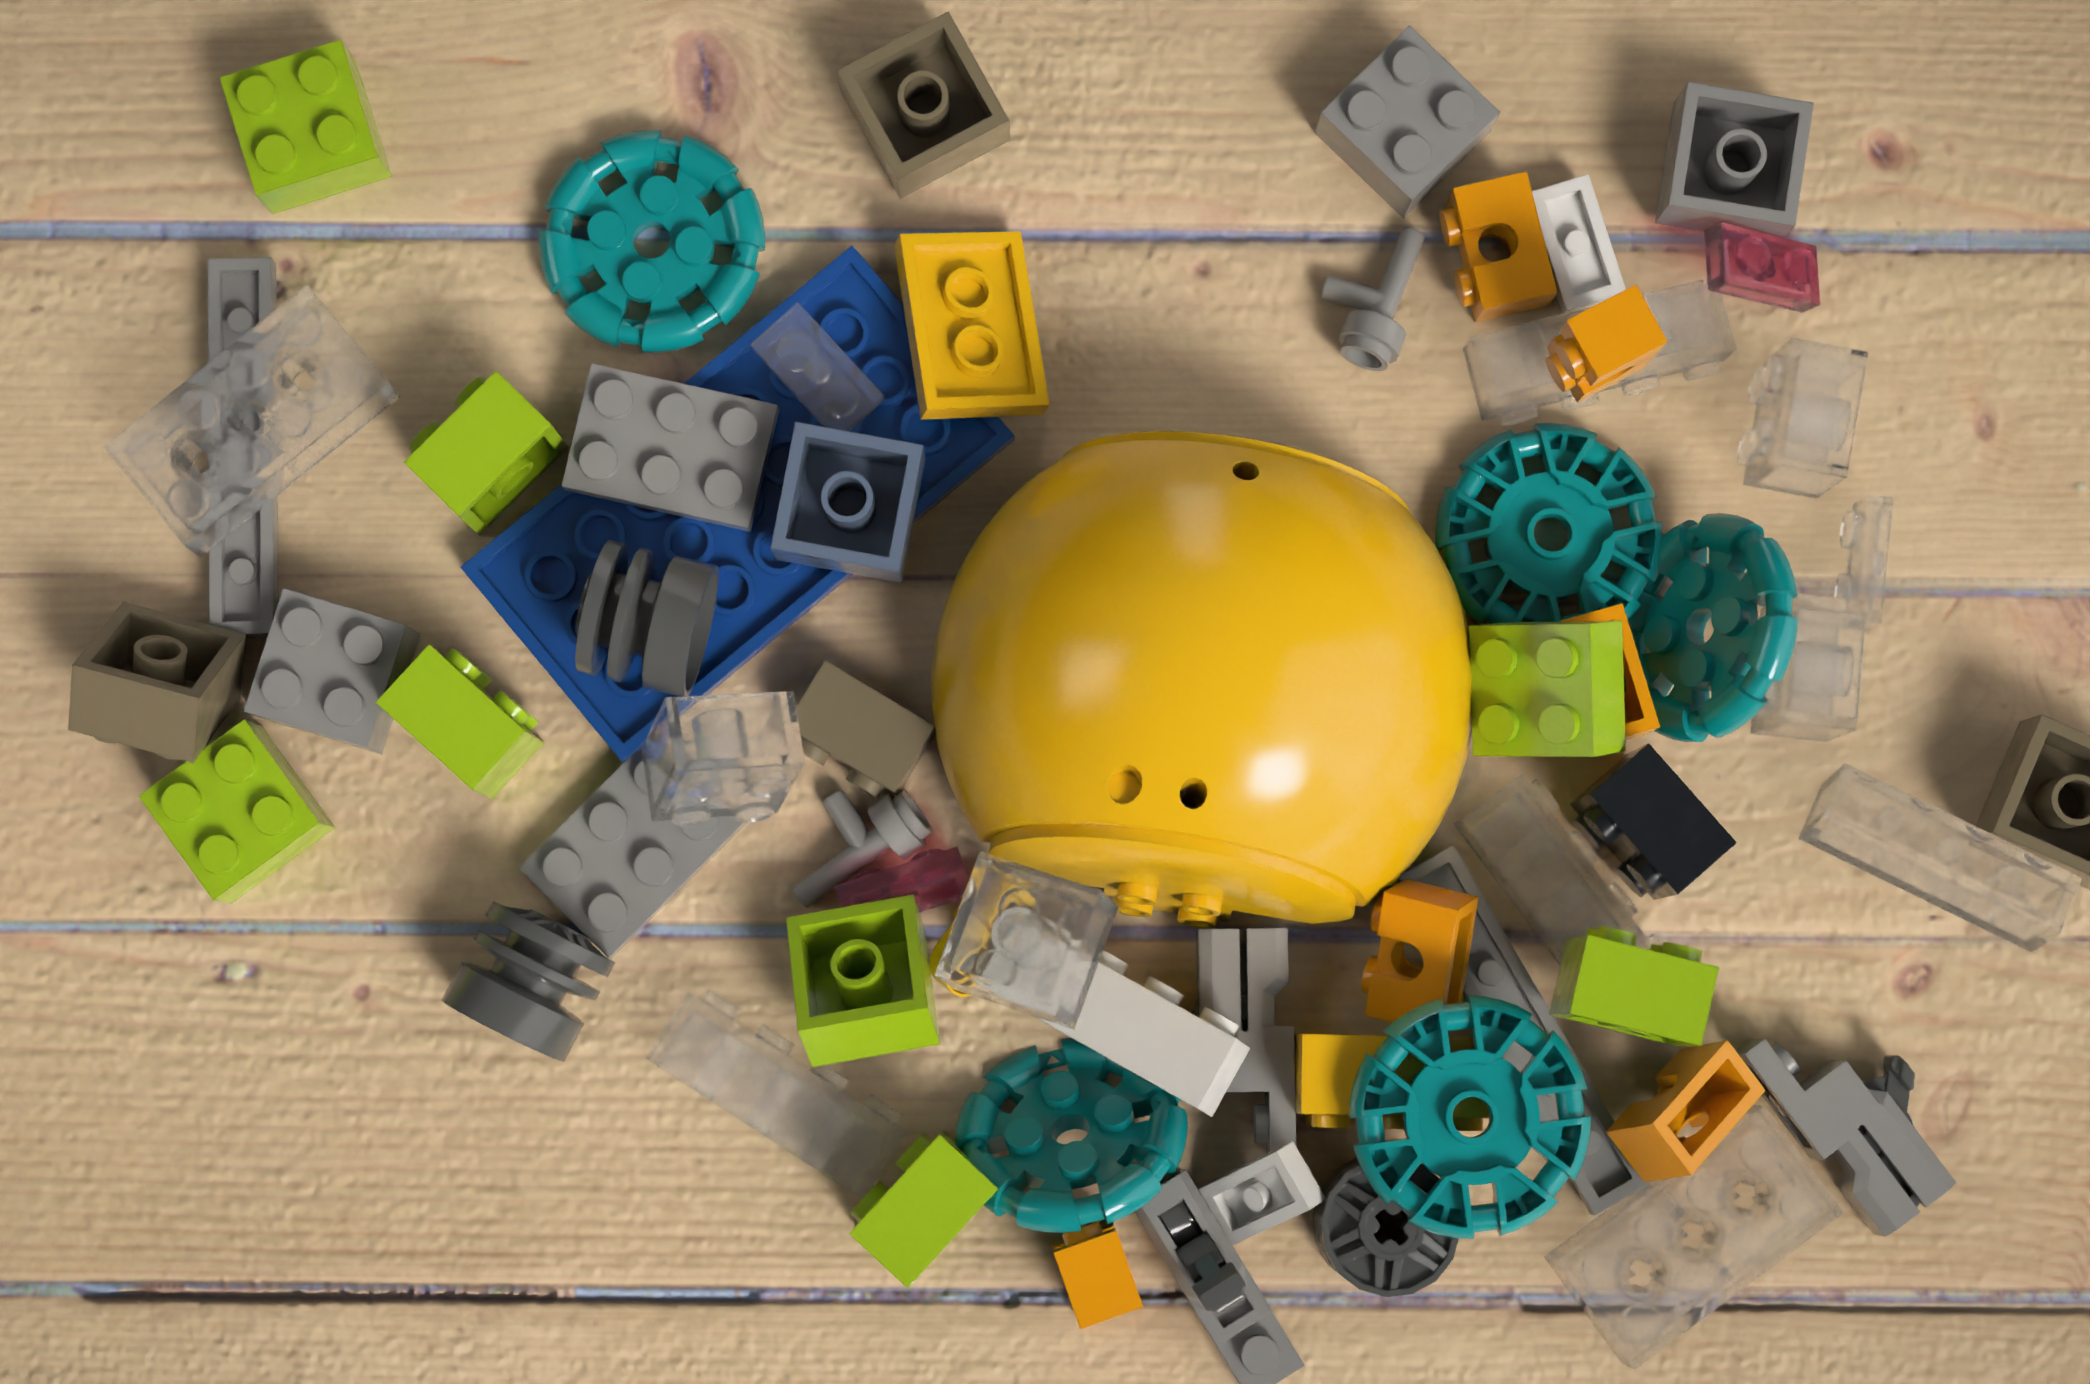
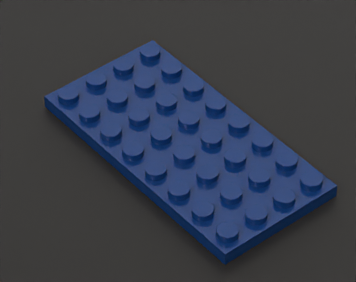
M853 246L844 251L684 383L777 404L780 409L751 532L569 492L559 485L460 567L623 763L657 734L663 733L853 575L851 573L776 560L770 549L795 422L923 445L926 460L914 523L1015 440L1014 434L999 417L921 420L903 304ZM608 540L627 545L628 569L635 553L640 547L650 549L653 552L654 581L661 582L666 568L675 555L718 566L719 586L712 626L697 679L687 698L645 688L642 683V657L635 656L629 671L621 682L608 678V654L601 670L596 676L580 673L576 670V620L585 583L593 572L599 554Z

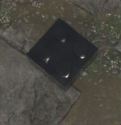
M1649 743L1626 754L1570 803L1572 808L1579 814L1573 820L1577 829L1597 849L1601 848L1604 844L1622 863L1616 868L1618 875L1639 897H1643L1648 893L1654 900L1678 895L1737 843Z

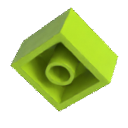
M341 39L219 77L255 195L272 214L392 177L357 62Z
M497 371L487 380L480 376L469 383L455 401L458 408L441 425L433 422L425 427L411 442L409 450L412 454L404 461L479 536L569 448L552 424Z
M1622 620L1508 622L1469 626L1473 756L1596 757L1626 751Z
M429 644L375 702L471 790L491 799L497 796L544 744L532 732L539 721L502 690L493 697L485 690L492 679L466 655H462L454 647L445 655Z
M246 719L206 746L194 763L184 762L138 796L212 900L232 904L335 829V826L264 728Z
M914 894L786 917L797 1030L812 1067L940 1044L932 976L929 968L926 931Z
M1598 926L1597 929L1587 928L1586 935L1566 939L1549 1015L1673 1046H1702L1719 971L1717 966L1701 963L1702 950L1670 942H1663V945L1651 944L1649 950L1635 946L1637 934L1606 926Z
M943 1131L934 1141L925 1133L921 1134L895 1163L904 1174L894 1185L888 1189L879 1181L850 1212L859 1223L849 1234L907 1289L998 1190V1187L955 1145V1142Z

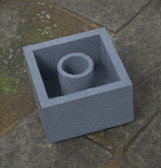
M795 422L770 548L776 560L902 583L926 460L924 446Z

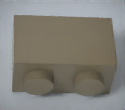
M824 660L784 725L790 733L797 736L791 747L822 766L825 765L829 757L847 766L851 771L846 780L879 799L884 789L894 796L901 792L935 736L934 725Z

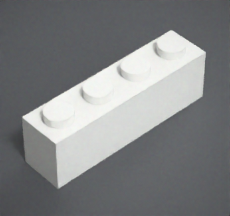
M1016 916L978 985L1212 1117L1250 1050L1248 1046L1234 1037L1239 1026L1207 1007H1204L1199 1017L1178 1006L1184 995L1149 976L1144 987L1123 976L1129 965L1097 946L1094 947L1090 956L1069 946L1075 935L1042 916L1036 926Z

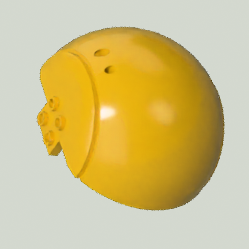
M1140 431L1101 437L1073 447L1056 462L1027 481L1003 504L975 540L957 572L947 597L935 642L931 689L932 715L937 747L947 780L962 813L980 841L990 843L988 856L998 863L1024 875L1104 888L1102 901L1115 903V912L1133 917H1151L1153 910L1178 914L1177 921L1179 923L1197 928H1214L1216 921L1228 922L1232 910L1309 924L1352 919L1355 906L1365 907L1392 886L1417 859L1435 834L1452 802L1467 760L1472 736V675L1469 628L1466 614L1455 583L1438 550L1411 514L1406 503L1384 484L1343 463L1299 448L1249 437L1197 431ZM1183 803L1195 805L1196 808L1190 809L1185 807Z

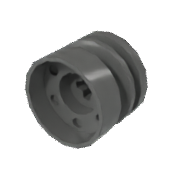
M608 540L599 554L593 572L585 583L576 620V670L580 673L596 676L601 670L608 654V678L621 682L629 671L635 656L642 657V683L645 688L687 698L697 679L712 626L719 586V568L714 564L675 555L666 568L661 582L654 581L653 552L650 549L640 547L635 553L628 569L627 545Z
M493 901L486 916L511 930L506 941L504 942L478 930L473 939L482 948L496 957L491 970L471 963L461 962L442 1001L476 1022L524 1046L564 1062L584 1025L577 1016L561 1005L566 993L584 999L596 1000L600 991L575 976L582 965L608 977L615 962L605 957L587 940L588 937L535 910L507 907Z
M1357 1157L1336 1168L1320 1188L1326 1199L1316 1205L1313 1210L1312 1219L1315 1242L1327 1264L1359 1290L1383 1297L1414 1294L1437 1281L1453 1260L1459 1239L1438 1235L1408 1222L1409 1213L1392 1200L1386 1204L1374 1191L1357 1161ZM1420 1164L1409 1180L1427 1193L1439 1180V1177ZM1381 1210L1391 1215L1401 1212L1403 1216L1397 1223L1398 1230L1402 1234L1395 1241L1386 1236L1379 1237L1376 1240L1373 1235L1380 1227L1375 1216Z

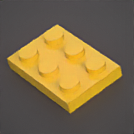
M1021 231L899 234L894 244L921 420L1043 415L1050 403Z

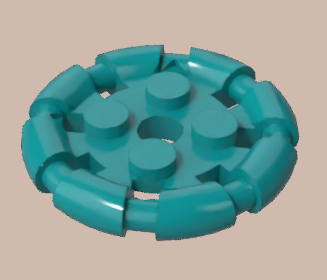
M662 130L632 131L600 142L602 149L586 160L582 161L578 156L558 178L544 206V209L549 212L546 231H539V256L544 279L551 294L558 293L568 308L565 311V315L588 335L616 348H619L621 343L641 346L642 353H661L692 346L703 341L702 334L720 322L726 326L743 308L755 289L760 273L755 270L758 252L765 251V227L759 202L753 189H745L737 178L736 174L739 169L725 155L699 139L686 134L683 140L662 137ZM658 162L679 165L676 183L665 176H656ZM618 170L627 184L617 188L606 197L597 182ZM716 190L724 204L718 211L709 216L700 200ZM574 219L589 221L587 226L588 241L571 238ZM653 227L665 230L670 235V245L663 255L657 258H646L637 253L635 245L641 232ZM715 245L734 248L730 265L711 264ZM596 270L605 286L597 291L588 293L580 280ZM699 288L707 301L687 314L679 301L689 297ZM630 300L642 304H651L646 322L627 319Z
M1535 423L1534 430L1514 434L1512 429L1493 436L1478 446L1459 465L1463 472L1453 488L1449 486L1445 488L1440 500L1436 518L1435 537L1436 549H1443L1447 569L1455 583L1463 608L1469 616L1478 624H1481L1483 620L1489 624L1560 622L1564 619L1623 603L1627 620L1631 618L1641 606L1638 598L1647 583L1654 585L1659 573L1657 571L1660 541L1664 535L1663 521L1657 522L1652 500L1657 497L1642 469L1620 447L1616 451L1612 450L1595 439L1597 433L1581 427L1560 423ZM1539 454L1543 460L1545 472L1526 477L1521 458ZM1581 461L1601 472L1595 486L1586 479L1574 474ZM1484 485L1490 486L1502 493L1492 510L1475 500ZM1627 507L1632 527L1614 531L1609 510ZM1543 518H1554L1560 521L1565 526L1568 534L1566 546L1562 550L1554 552L1541 548L1534 538V527L1537 521ZM1486 538L1485 553L1489 560L1472 564L1467 543ZM1652 549V556L1648 565L1643 557L1650 554ZM1610 560L1619 564L1625 571L1616 586L1600 577ZM1507 583L1516 590L1528 595L1518 611L1497 599ZM1576 594L1580 607L1579 613L1561 617L1557 600H1563L1570 595Z
M1715 513L1706 514L1699 523L1694 520H1687L1663 535L1659 545L1657 570L1659 573L1654 585L1647 583L1638 598L1641 606L1628 619L1660 724V728L1654 731L1662 736L1681 742H1703L1708 734L1716 738L1723 737L1734 732L1754 717L1768 702L1765 694L1772 683L1782 680L1788 668L1797 637L1798 618L1792 616V599L1796 598L1798 593L1790 563L1783 549L1773 538H1764L1763 528L1753 521L1738 515ZM1707 548H1709V563H1708V564H1707ZM1652 549L1650 554L1643 557L1648 565L1651 560ZM1669 578L1673 583L1663 597L1658 593ZM1757 605L1766 606L1765 617L1758 619ZM1711 617L1714 631L1710 639L1705 643L1704 629ZM1646 647L1652 652L1646 653ZM1624 675V693H1625V692H1626V680H1625V675ZM1673 684H1674L1673 689L1671 690V692L1669 693V695L1666 696V695L1668 694L1669 690L1671 689V687H1672Z
M1467 995L1466 1002L1443 1005L1442 999H1438L1418 1006L1399 1017L1383 1031L1387 1038L1374 1055L1371 1056L1366 1053L1356 1074L1350 1098L1349 1118H1356L1359 1144H1354L1353 1148L1357 1161L1374 1191L1386 1204L1392 1200L1409 1213L1408 1222L1429 1232L1457 1239H1474L1475 1232L1497 1230L1499 1236L1517 1231L1545 1215L1558 1203L1554 1197L1567 1179L1570 1178L1575 1181L1583 1165L1591 1134V1115L1585 1116L1581 1091L1588 1088L1579 1064L1566 1043L1554 1030L1548 1034L1530 1020L1531 1012L1504 1000L1486 996ZM1470 1029L1474 1050L1450 1052L1448 1031ZM1514 1041L1531 1054L1530 1060L1521 1072L1510 1062L1502 1058ZM1408 1053L1425 1065L1423 1069L1413 1076L1410 1085L1394 1073ZM1555 1094L1558 1119L1540 1122L1537 1096ZM1468 1097L1480 1099L1489 1111L1488 1126L1481 1134L1474 1137L1462 1135L1453 1123V1111L1456 1105ZM1403 1112V1127L1406 1138L1386 1140L1382 1115ZM1531 1148L1547 1161L1533 1180L1516 1168L1525 1159ZM1421 1163L1428 1171L1440 1177L1427 1193L1409 1180ZM1492 1183L1493 1203L1471 1206L1468 1185Z
M1073 1038L1061 1039L1062 1049L1038 1054L1036 1046H1033L1002 1060L983 1077L988 1082L979 1093L971 1092L968 1095L956 1125L955 1145L998 1187V1190L983 1206L996 1216L1008 1214L1015 1217L1018 1226L1035 1231L1055 1233L1082 1231L1080 1225L1106 1219L1107 1224H1111L1130 1215L1148 1203L1161 1191V1179L1166 1173L1176 1171L1186 1145L1188 1120L1185 1109L1178 1106L1181 1099ZM1051 1055L1059 1061L1048 1064ZM1067 1065L1068 1071H1055L1044 1078L1042 1071ZM1109 1072L1123 1078L1116 1089L1105 1083ZM1007 1098L1017 1104L1011 1115L999 1109ZM1151 1115L1149 1120L1135 1123V1119ZM1080 1129L1088 1133L1081 1141H1072L1068 1144H1061L1056 1141L1062 1133L1068 1130ZM1009 1152V1155L998 1158L993 1156V1154ZM1133 1159L1141 1162L1139 1165L1131 1164ZM1097 1183L1098 1194L1078 1199L1073 1198L1071 1189L1084 1188ZM1027 1186L1032 1188L1027 1193L1023 1192Z

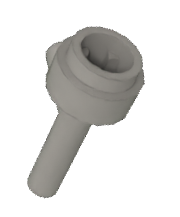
M1403 228L1401 230L1378 289L1329 275L1325 281L1322 299L1359 309L1348 313L1339 336V341L1342 345L1340 350L1342 356L1358 367L1371 371H1383L1387 369L1389 363L1397 361L1407 334L1404 328L1394 321L1393 318L1425 239V236L1420 231L1413 228Z
M838 791L825 799L822 805L849 847L794 886L793 891L799 901L806 908H809L889 848L903 860L908 859L927 845L925 838L933 832V829L919 806L904 791L895 797L887 794L868 808V814L875 826L870 831L845 792Z

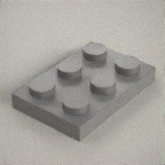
M591 363L561 487L569 492L751 532L780 409L777 404Z
M657 734L628 758L519 869L608 958L612 959L747 822Z

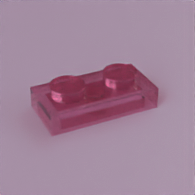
M1722 222L1704 230L1708 291L1802 313L1820 305L1817 248L1815 245Z
M958 846L947 850H925L915 855L910 862L886 870L867 869L852 876L849 882L834 886L840 907L914 894L919 913L973 895Z

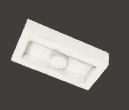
M1589 174L1532 191L1562 315L1565 316L1591 308L1626 290Z
M1293 1141L1212 1180L1198 1189L1232 1245L1309 1211L1326 1199Z

